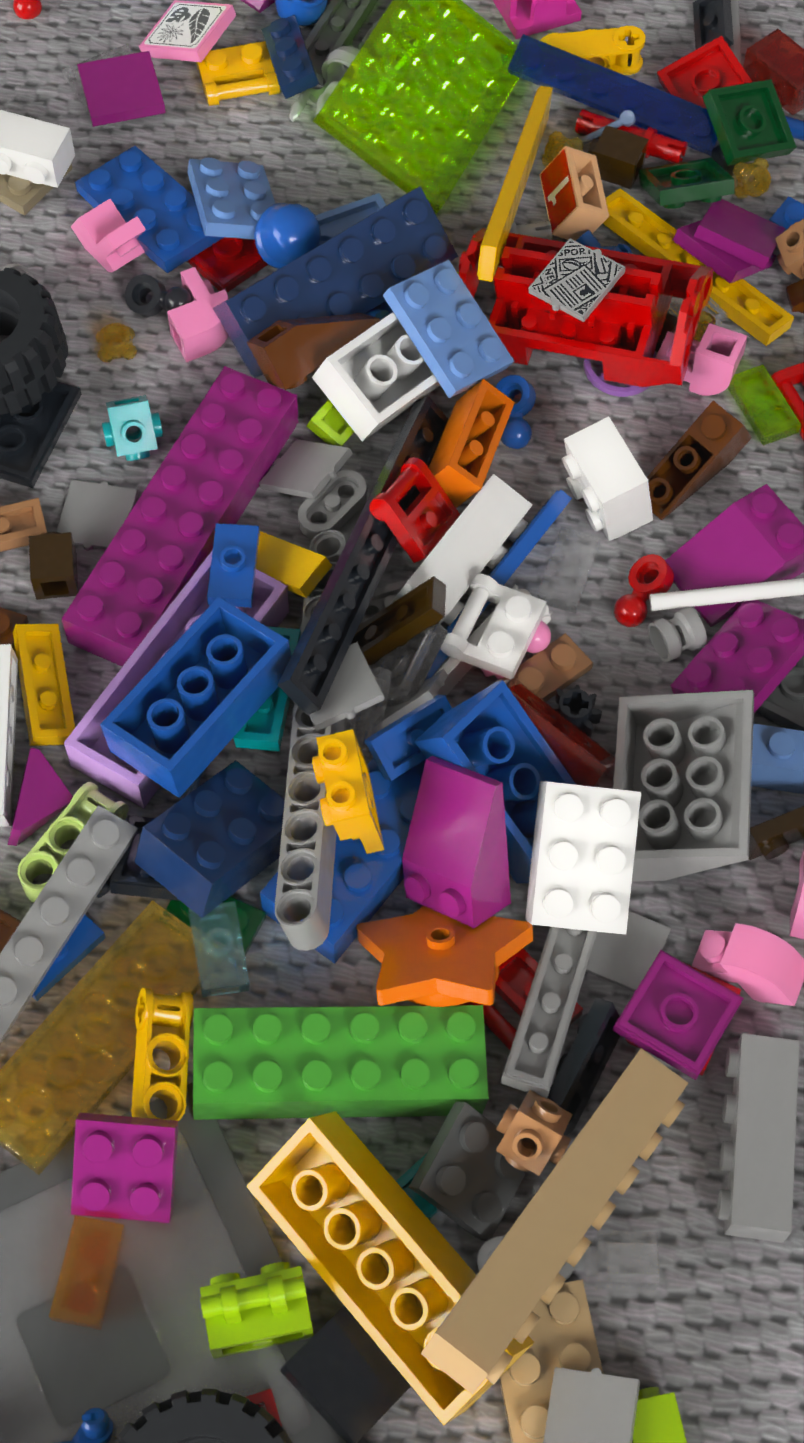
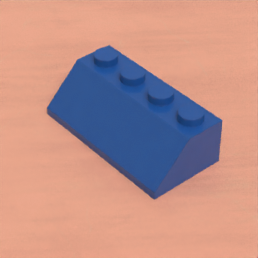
M500 680L444 713L414 742L426 759L435 756L503 782L509 873L517 884L529 883L540 781L574 785L576 783L503 680Z

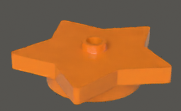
M422 906L410 915L364 922L356 926L359 943L382 964L376 984L377 1001L380 1006L406 1000L415 1004L432 1007H449L470 1001L483 1005H493L499 965L533 941V927L526 921L492 916L476 928H472L425 906Z

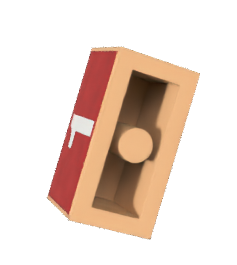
M565 146L539 175L552 235L567 240L571 238L576 241L588 230L593 234L609 217L596 156Z

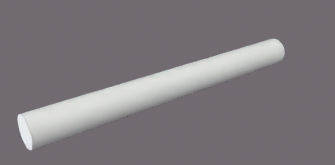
M804 578L650 594L651 611L799 596L804 595Z

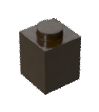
M606 125L599 140L595 138L592 140L587 153L596 156L601 180L631 190L639 175V169H642L645 163L648 139Z
M46 532L42 535L29 536L30 580L36 600L76 596L79 592L77 553L72 533Z

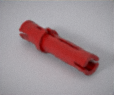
M582 109L579 113L582 119L577 118L575 132L588 135L616 120ZM623 125L617 128L648 139L645 158H648L650 155L672 163H680L683 161L681 156L685 157L688 146L686 141L658 134L657 129L648 127L647 130L633 125L630 127Z

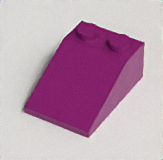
M765 484L731 504L665 561L674 572L673 583L680 591L793 579L804 572V525L768 484ZM744 601L695 606L694 608L712 627L731 616Z
M435 756L426 759L402 857L406 898L472 928H476L511 904L503 782Z

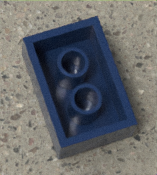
M235 760L143 826L134 862L199 917L203 918L279 858L285 799Z

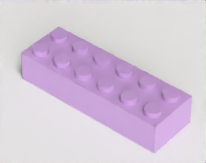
M213 550L64 742L71 767L142 808H145L160 785L110 752L100 724L210 606L208 605L207 594ZM256 569L252 608H236L265 626L278 627L289 613L287 585Z

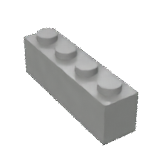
M742 1033L735 1049L728 1048L725 1076L733 1077L732 1095L725 1094L722 1122L730 1124V1142H722L719 1167L720 1171L728 1172L727 1190L720 1189L717 1200V1219L725 1220L724 1235L783 1243L792 1232L799 1040Z

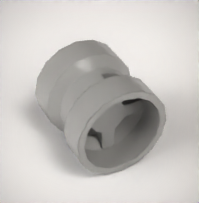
M690 607L676 612L670 620L661 618L650 623L648 626L650 642L664 662L680 657L683 650L694 651L705 646L707 643L705 627L697 612Z

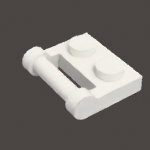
M477 574L470 585L472 593L452 632L445 635L440 649L443 653L454 659L513 680L546 612L547 601L498 584L488 575ZM486 601L498 604L478 645L468 643L467 639Z

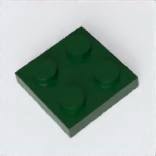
M772 79L709 89L703 96L727 166L789 155L797 148Z
M711 157L639 169L640 185L664 208H680L685 206V202L695 200L706 203L717 202L722 199V196L735 194L734 178Z

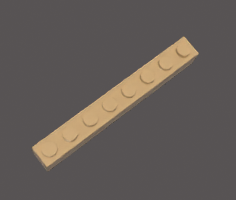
M642 1048L638 1051L421 1352L424 1357L472 1395L485 1378L492 1384L496 1383L513 1359L505 1351L512 1339L514 1338L522 1344L540 1319L532 1311L540 1299L547 1305L550 1304L566 1281V1278L559 1274L565 1262L575 1267L592 1243L584 1236L589 1227L593 1226L598 1231L601 1229L616 1207L615 1204L609 1201L613 1192L616 1190L621 1195L625 1194L640 1172L633 1166L638 1156L645 1161L648 1160L663 1139L661 1135L655 1132L661 1123L669 1128L684 1108L685 1104L678 1100V1098L688 1085L687 1081Z

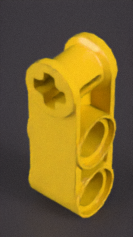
M635 26L547 34L542 37L537 46L543 78L547 82H553L552 79L567 81L569 79H600L602 77L635 74L641 70L643 65L640 51L645 45L646 36L640 28ZM628 56L631 60L630 66H628Z
M142 988L140 990L135 1012L137 1032L131 1108L132 1117L160 1119L153 1115L150 1110L149 1102L151 1097H158L165 1102L168 1113L166 1119L163 1120L180 1121L185 1114L187 1106L190 1027L193 1018V995L191 992H181L179 996L155 994L151 988ZM153 1049H160L167 1053L170 1058L169 1070L161 1069L155 1064L152 1056Z

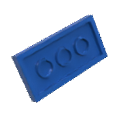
M136 146L75 181L77 192L93 208L111 199L126 223L138 216L146 230L137 240L145 254L166 273L174 270L224 238L204 235L194 196Z

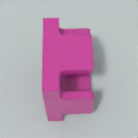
M493 0L515 39L581 21L582 11L575 0Z

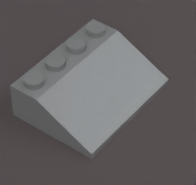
M753 690L619 697L613 789L641 792L632 881H666L749 860L754 719Z

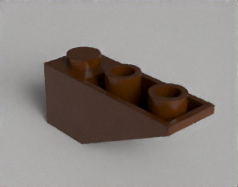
M356 313L278 320L247 341V344L269 384L285 390L293 389L302 385L307 380V375L320 367L327 357L378 323L380 319Z
M714 400L646 477L649 483L652 513L660 520L667 517L729 465L752 438L745 426Z

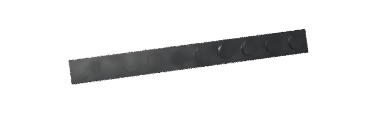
M428 395L415 402L277 684L307 715L321 709L398 543L397 538L385 521H379L371 514L369 510L370 502L379 493H385L399 477L401 467L409 458H419L429 468L448 422V418ZM414 485L399 502L404 512L420 494Z

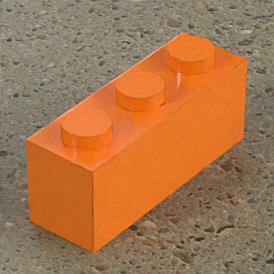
M482 379L455 402L429 466L430 471L456 508L481 490L515 403L485 379Z

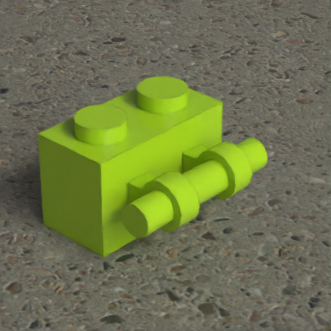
M289 1262L273 1263L262 1267L260 1275L241 1278L240 1273H226L211 1278V1285L200 1287L203 1319L205 1318L209 1348L213 1359L308 1339L314 1336L301 1266L291 1268Z

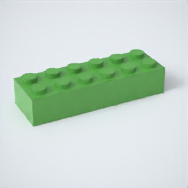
M483 1005L449 1007L194 1008L193 1120L310 1118L334 1111L341 1118L448 1116L455 1102H466L480 1114H483L489 1100Z

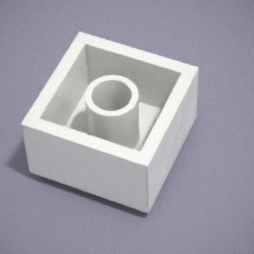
M609 416L564 439L567 456L563 457L562 461L570 476L566 478V481L576 500L584 498L588 506L585 509V513L595 532L602 529L608 541H611L653 521L648 479Z

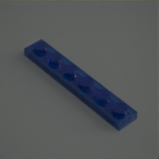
M522 35L508 66V72L512 75L539 86L552 87L556 93L617 118H620L623 111L630 110L636 117L634 125L646 130L648 127L655 128L658 134L688 142V147L711 156L718 142L706 108L527 35Z

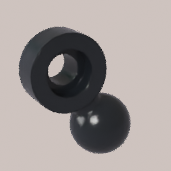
M146 274L138 275L131 279L125 290L127 306L133 312L146 317L157 315L163 308L167 312L194 301L188 289L176 286L166 291L164 284L160 280ZM152 291L153 297L149 303H146V296Z

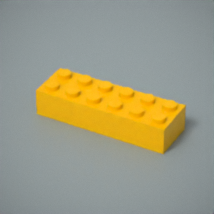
M336 1111L310 1117L246 1187L444 1426L467 1411L493 1385L485 1378L472 1395L421 1354L434 1333L476 1277V1274ZM529 1335L522 1344L514 1338L512 1339L505 1351L513 1359L502 1375L535 1343Z

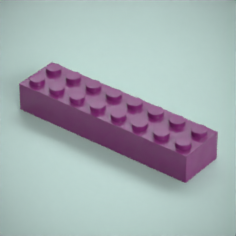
M224 366L62 617V623L69 644L123 667L213 550L216 523L237 524L259 488V482L268 473L299 422L296 394Z

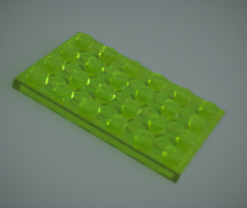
M392 0L313 122L404 192L408 193L420 186L435 214H437L445 204L532 57L461 0Z

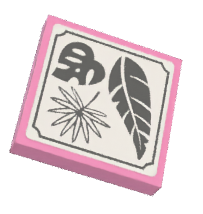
M174 0L139 45L141 52L149 51L151 58L202 62L235 18L236 13L233 5Z

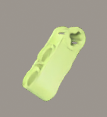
M91 781L83 784L77 790L69 805L50 825L49 829L21 860L18 866L17 874L27 898L31 902H35L46 883L33 884L34 878L41 874L52 875L69 850L62 849V844L77 838L98 805L125 820L129 811V806L123 801L114 802L98 791V786Z

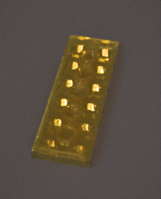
M152 900L0 1069V1146L36 1174L40 1175L75 1135V1121L80 1112L93 1113L134 1066L137 1032L135 1012L140 990L142 988H151L155 994L179 996L181 992H191L194 996L223 963L225 952Z

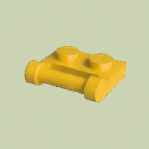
M265 41L210 50L202 62H196L208 107L219 105L220 100L268 92L269 96L280 94V85Z

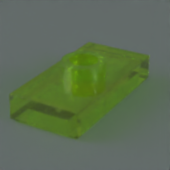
M763 364L734 374L728 390L763 446L799 433L801 423Z

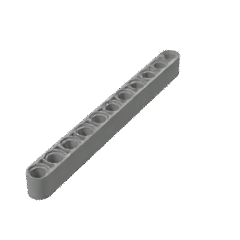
M323 531L317 534L310 542L309 550L326 556L332 567L307 598L304 597L301 635L347 543L345 536L339 531ZM294 702L275 898V916L291 945L298 950L308 951L323 944L328 937L337 835L334 825L326 827L324 823L320 799L326 798L327 792L325 783H317L312 757L318 756L316 738L343 732L345 729V719L316 731L310 716Z

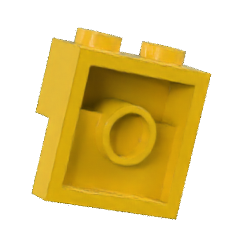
M351 729L317 737L318 756L312 757V764L317 783H325L326 798L320 799V807L326 827L334 825L340 841L351 838L352 840L360 839L366 854L385 850L369 769L354 730Z

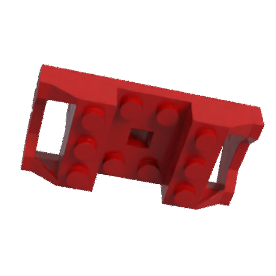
M486 228L480 229L472 236L467 251L462 252L459 261V276L473 298L480 283L477 272L481 243L487 230ZM509 233L498 266L503 268L497 267L493 278L497 299L489 322L512 356L513 363L528 365L533 349L602 361L604 380L639 387L669 383L682 386L702 310L708 304L713 289L712 267L586 246L592 250L600 249L602 255L625 266L626 272L585 322H582L560 309L554 311L552 305L533 296L528 290L529 286L566 242ZM672 297L682 298L684 300L678 315L670 361L654 359L653 355Z

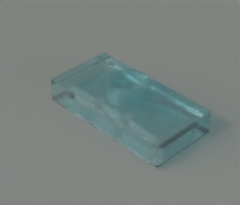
M235 901L221 903L203 918L199 917L189 908V920L202 997L249 991L250 982Z

